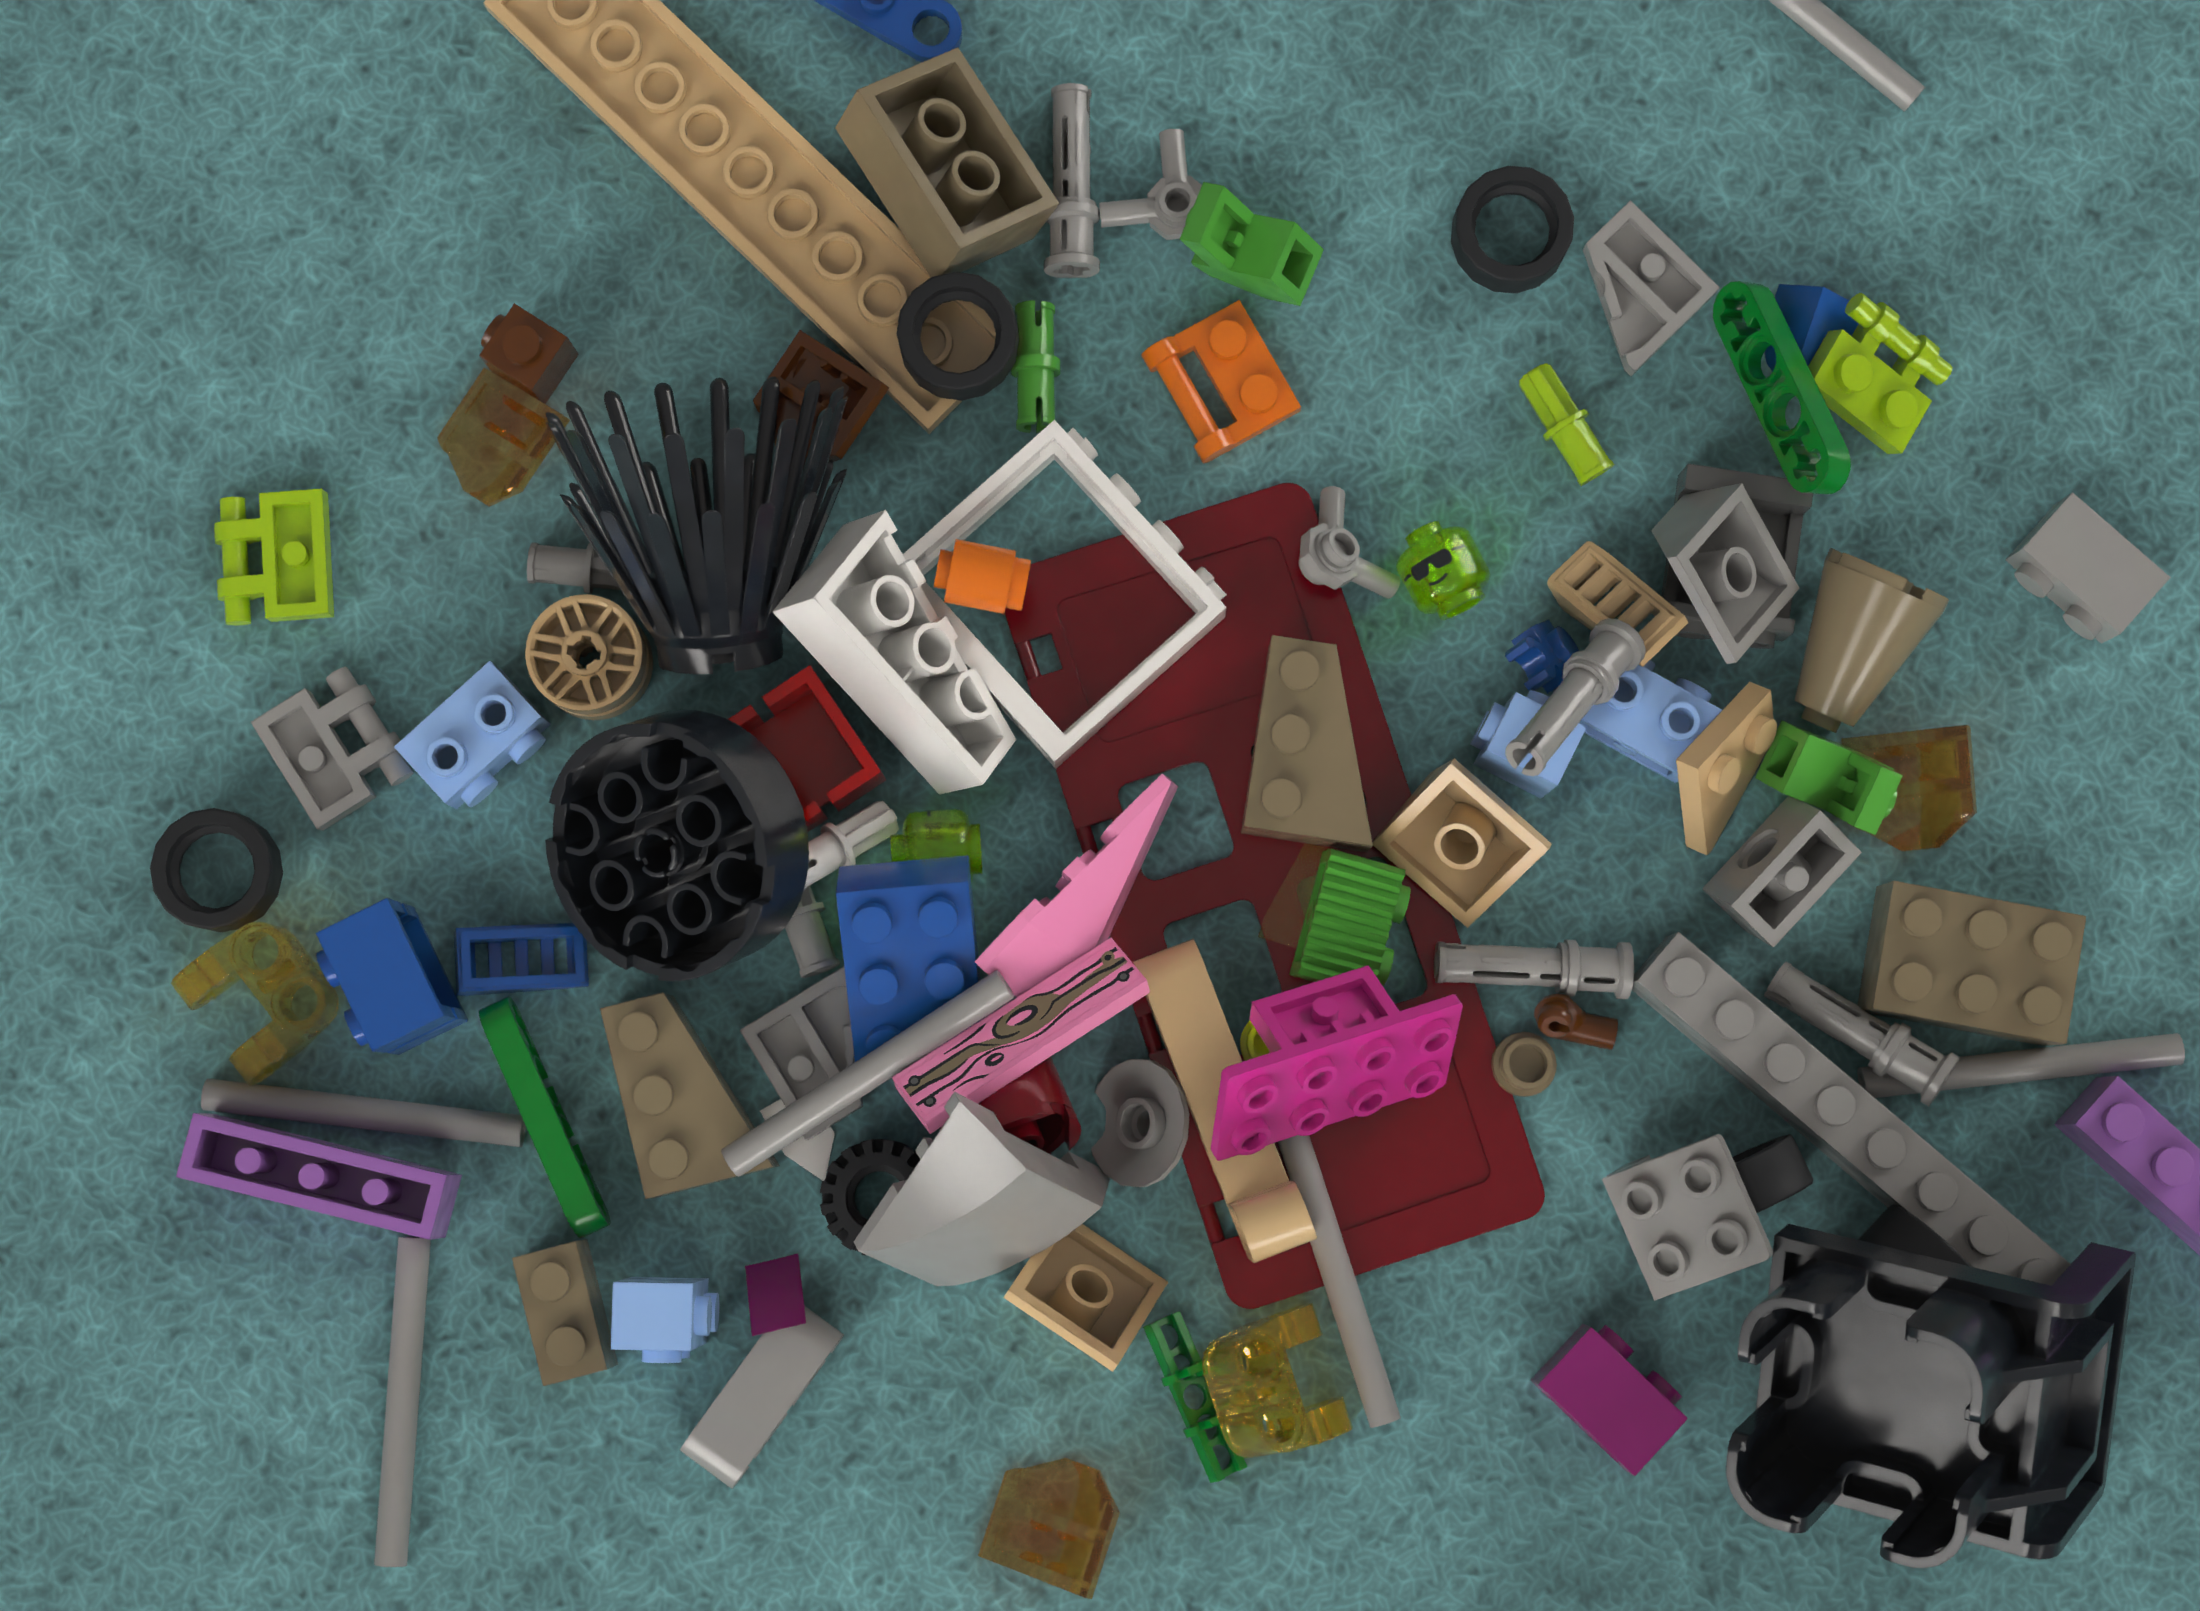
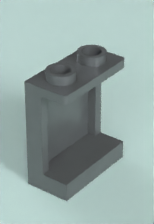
M1687 464L1677 478L1674 505L1685 494L1742 483L1795 579L1803 515L1812 507L1813 494L1801 493L1795 490L1787 478ZM1666 558L1661 596L1685 615L1688 624L1676 636L1700 640L1711 639L1708 630ZM1792 598L1749 648L1772 649L1774 648L1775 640L1783 642L1794 633L1795 620L1789 619Z

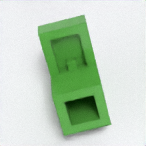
M1207 182L1202 184L1194 206L1187 215L1185 227L1179 239L1195 253L1191 263L1207 275L1265 299L1301 306L1324 251L1297 223L1254 214L1225 186Z
M1781 720L1775 739L1768 749L1755 778L1785 795L1823 809L1856 828L1876 835L1882 820L1890 814L1896 803L1897 788L1903 775L1893 771L1894 768L1869 756Z

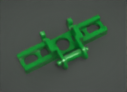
M1180 1311L1144 1326V1331L1164 1375L1161 1378L1163 1386H1169L1186 1425L1183 1432L1186 1438L1191 1437L1210 1483L1219 1482L1225 1479L1226 1476L1247 1468V1464L1227 1421L1236 1416L1232 1407L1237 1406L1238 1411H1242L1248 1408L1245 1401L1255 1396L1253 1391L1243 1392L1231 1364L1238 1359L1237 1353L1226 1357L1223 1350L1214 1354L1217 1360L1214 1363L1210 1357L1201 1359ZM1163 1325L1173 1327L1178 1335L1177 1343L1171 1350L1160 1328ZM1182 1355L1188 1359L1190 1364L1178 1369L1173 1357ZM1219 1370L1231 1398L1216 1405L1204 1376ZM1189 1385H1196L1202 1390L1204 1395L1203 1403L1197 1410L1189 1408L1184 1402V1391ZM1202 1415H1209L1208 1417L1198 1421L1199 1417H1201ZM1217 1425L1216 1433L1209 1440L1204 1429ZM1215 1445H1222L1228 1450L1230 1455L1229 1463L1223 1470L1213 1450Z

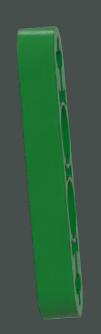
M1741 281L1728 283L1717 294L1713 305L1715 327L1788 482L1795 490L1801 493L1824 495L1837 492L1846 483L1850 473L1851 458L1849 451L1773 293L1768 287L1761 284ZM1772 345L1776 353V364L1773 372L1766 378L1762 373L1761 359L1767 347ZM1796 396L1801 406V414L1798 423L1790 430L1786 423L1785 411L1789 401Z
M508 996L478 1011L479 1018L486 1037L571 1228L577 1237L581 1239L609 1226L611 1221L608 1210L578 1144L572 1146L569 1140L570 1137L574 1136V1133L553 1086L548 1088L545 1086L543 1080L548 1078V1074L518 1007L512 998Z

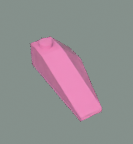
M1161 774L1106 828L1100 837V840L1105 845L1097 853L1091 849L1088 850L1081 857L1077 856L1062 871V877L1055 886L1060 892L1052 900L1048 897L1040 901L1034 899L977 958L975 963L988 975L998 970L1013 994L1018 997L1108 940L1178 786L1169 777Z

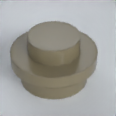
M1519 1032L1507 1036L1497 1045L1492 1056L1491 1066L1494 1078L1502 1089L1515 1096L1528 1097L1541 1093L1551 1084L1556 1073L1557 1063L1555 1053L1545 1039L1534 1033Z

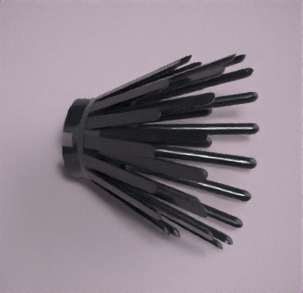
M769 377L763 384L755 454L749 453L744 456V432L740 428L730 429L728 383L723 378L714 379L710 384L713 510L705 461L701 458H694L690 463L689 472L685 443L680 434L672 388L669 384L663 382L656 385L654 395L684 561L658 471L652 463H642L620 395L610 390L604 394V402L615 433L609 436L608 441L642 539L616 482L611 476L582 408L576 402L567 401L566 410L575 430H568L567 432L558 416L546 412L548 420L546 425L578 483L569 484L570 491L576 502L567 495L560 494V496L643 625L654 638L659 667L661 669L683 674H713L712 664L734 662V669L737 672L768 665L782 658L784 624L772 611L809 567L847 469H844L835 475L825 494L833 470V461L829 460L848 400V397L843 398L844 387L837 388L832 393L828 407L819 414L805 462L820 393V383L818 380H813L807 385L804 391L798 423L794 419H787L782 422L778 429L772 465L780 392L779 380L776 377Z

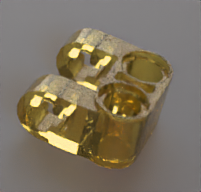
M251 922L240 927L237 931L210 947L192 961L171 982V985L190 1010H196L216 999L242 979L272 1017L273 1021L237 1048L229 1058L230 1062L249 1086L255 1085L269 1077L299 1054L336 1018L339 1009V996L335 988L329 984L319 966L296 936L288 929L264 922ZM270 935L278 945V955L270 967L261 970L253 959V951L260 939ZM309 985L317 996V1005L310 1017L300 1020L292 1010L291 1001L299 988Z
M1313 1303L1299 1305L1247 1323L1216 1338L1209 1343L1204 1351L1202 1361L1204 1377L1226 1443L1238 1456L1252 1458L1291 1452L1320 1444L1353 1429L1343 1396L1330 1398L1304 1407L1292 1372L1286 1349L1323 1335ZM1242 1355H1244V1357H1245V1359H1246V1364H1247V1369H1246V1370H1245V1368H1244V1366H1243ZM1263 1417L1266 1421L1267 1433L1263 1427Z

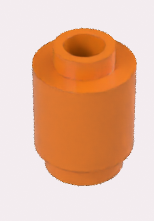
M956 539L953 551L940 550L933 587L946 590L944 603L1000 614L1005 613V608L1021 611L1031 560L1015 557L1016 550Z

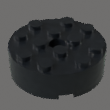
M680 709L654 714L597 734L574 752L558 775L549 803L555 804L553 837L545 840L547 860L553 884L565 911L578 931L600 954L625 970L634 967L644 972L658 975V980L685 981L699 978L765 947L780 934L794 915L805 888L809 862L808 833L803 807L789 777L774 755L755 736L738 724L721 716L698 710Z

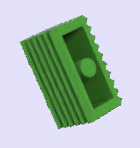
M1335 849L1323 851L1289 975L1316 982L1369 965L1382 986H1384L1389 977L1394 958V949L1385 947L1392 922L1397 924L1402 922L1410 899V887L1402 885L1405 869Z

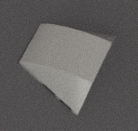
M954 1092L944 1106L949 1118L934 1140L925 1137L921 1140L915 1149L920 1161L907 1180L891 1185L854 1240V1244L858 1252L935 1286H956L999 1273L1049 1248L1070 1234L1102 1208L1110 1178L1104 1175L1100 1167L1069 1151L1061 1159H1058L1004 1131L993 1111Z

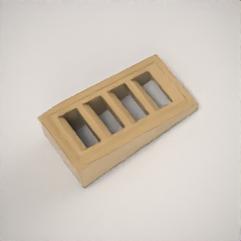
M1592 541L1585 542L1547 581V585L1559 606L1591 631L1601 620L1614 619L1632 601L1634 603L1618 618L1619 620L1635 629L1650 613L1653 614L1655 617L1638 632L1646 648L1645 657L1639 664L1642 667L1688 624L1685 615ZM1612 587H1614V589L1611 592H1609L1596 606H1594V604L1606 592H1608Z

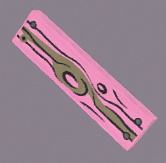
M1109 938L894 1075L892 1079L895 1087L931 1134L941 1128L949 1118L944 1106L954 1092L978 1104L1149 994L1150 989L1147 979L1116 942Z

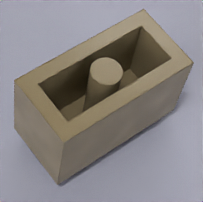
M588 1239L513 1257L512 1261L543 1386L607 1370L618 1365L615 1350H611V1333Z

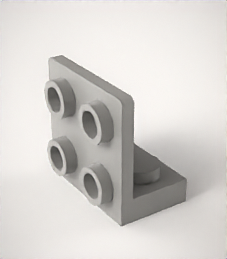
M1720 1134L1710 1136L1653 1159L1648 1155L1634 1160L1602 1179L1654 1301L1764 1262L1773 1255V1249L1725 1139Z

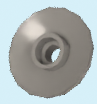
M1128 1059L1112 1067L1095 1089L1096 1095L1106 1109V1124L1103 1136L1091 1148V1152L1104 1175L1119 1185L1148 1187L1163 1180L1179 1163L1188 1140L1190 1113L1184 1090L1171 1070L1154 1060Z

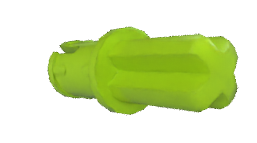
M1545 363L1523 375L1519 380V387L1547 430L1543 435L1546 441L1551 439L1554 441L1576 475L1579 485L1583 486L1611 469L1615 464L1608 458L1585 420L1589 415L1586 409H1578L1553 367Z

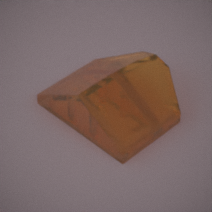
M483 368L437 439L443 451L448 454L463 490L490 507L523 492L555 444V440L546 425V422H548L546 412L558 416L564 428L570 420L488 369Z
M1969 725L1841 739L1842 745L1894 768L1893 771L1903 775L1897 788V799L1892 811L1882 820L1876 835L1869 832L1866 833L1901 851L1941 848L1977 813L1971 728Z
M1068 1458L1027 1468H1014L1005 1471L978 1556L1076 1595L1092 1599L1120 1514L1101 1471Z

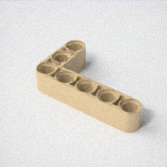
M1194 939L1133 961L1137 969L1147 979L1150 993L1145 996L1178 1081L1184 1090L1188 1107L1248 1259L1256 1263L1317 1239L1301 1193L1296 1183L1289 1181L1275 1143L1265 1146L1254 1154H1239L1221 1161H1217L1211 1151L1222 1070L1243 1061Z

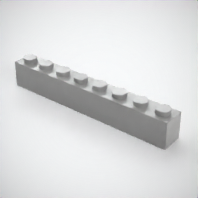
M1680 932L1666 936L1634 974L1633 992L1887 1208L1895 1204L1919 1218L1951 1245L1971 1267L2052 1285L2071 1265Z

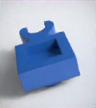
M1548 619L1530 627L1512 640L1514 646L1505 652V657L1509 662L1516 661L1524 669L1528 677V681L1524 685L1529 691H1536L1543 687L1548 694L1556 690L1562 683L1564 663L1573 653L1578 652L1579 649L1566 630L1560 626L1554 628Z

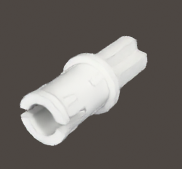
M876 801L836 826L833 823L823 825L821 827V835L808 842L809 862L804 890L837 870L840 866L855 865V858L895 835L899 827L894 811L884 801Z

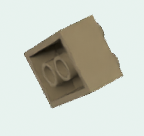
M958 47L857 89L835 127L930 277L950 272H963L1034 239L1059 205L1056 197Z
M1891 881L1876 886L1857 1005L1869 1014L2041 1046L2067 1044L2086 916L1899 881Z

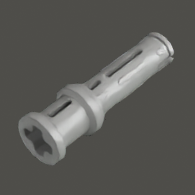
M1064 83L1056 85L1051 89V97L1053 98V194L1059 205L1046 221V223L1050 224V256L1044 260V272L1056 278H1087L1098 274L1100 271V261L1094 256V224L1100 220V210L1096 202L1090 199L1091 89H1088V86L1083 84Z
M1608 618L1601 620L1590 632V644L1585 650L1573 653L1564 663L1562 683L1519 735L1506 747V758L1514 769L1519 766L1528 753H1531L1533 757L1521 773L1527 776L1539 775L1546 767L1549 759L1592 706L1608 702L1618 691L1621 675L1625 671L1635 669L1644 659L1646 651L1644 641L1639 633L1629 624L1619 619Z
M1568 939L1564 940V942H1559L1556 948L1437 942L1434 954L1435 983L1461 982L1555 987L1556 993H1561L1568 997H1574L1577 991L1614 992L1616 999H1629L1634 979V953L1630 942H1618L1616 948L1582 947L1578 945L1576 940Z
M1787 961L1777 971L1767 988L1768 990L1764 994V997L1767 999H1771L1780 1006L1787 1008L1811 1025L1869 1059L1868 1066L1873 1069L1872 1072L1879 1077L1888 1074L1921 1094L1920 1102L1928 1107L1937 1097L1960 1059L1959 1056L1952 1052L1945 1056L1911 1035V1027L1904 1023L1900 1025L1895 1022L1890 1026L1881 1019H1877L1858 1005L1808 977Z

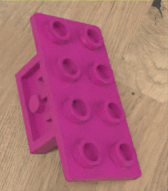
M1369 965L1252 1001L1249 1019L1271 1053L1228 1066L1222 1070L1211 1142V1151L1216 1160L1221 1161L1239 1154L1251 1155L1267 1145L1297 1135L1308 1136L1318 1132L1324 1126L1354 1116H1369L1384 1106L1412 1097H1426L1446 1084L1463 1008L1462 1003L1455 994L1399 1011Z

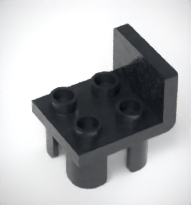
M1787 1224L1774 1236L1768 1297L1758 1304L1745 1318L1739 1336L1738 1360L1756 1366L1761 1363L1756 1410L1734 1430L1728 1445L1726 1476L1730 1491L1736 1502L1757 1522L1788 1533H1804L1808 1531L1832 1504L1892 1520L1894 1523L1881 1537L1880 1556L1887 1561L1912 1568H1930L1941 1565L1951 1559L1966 1541L2031 1559H2050L2058 1556L2104 1492L2135 1267V1252L2091 1242L2052 1285H2047Z

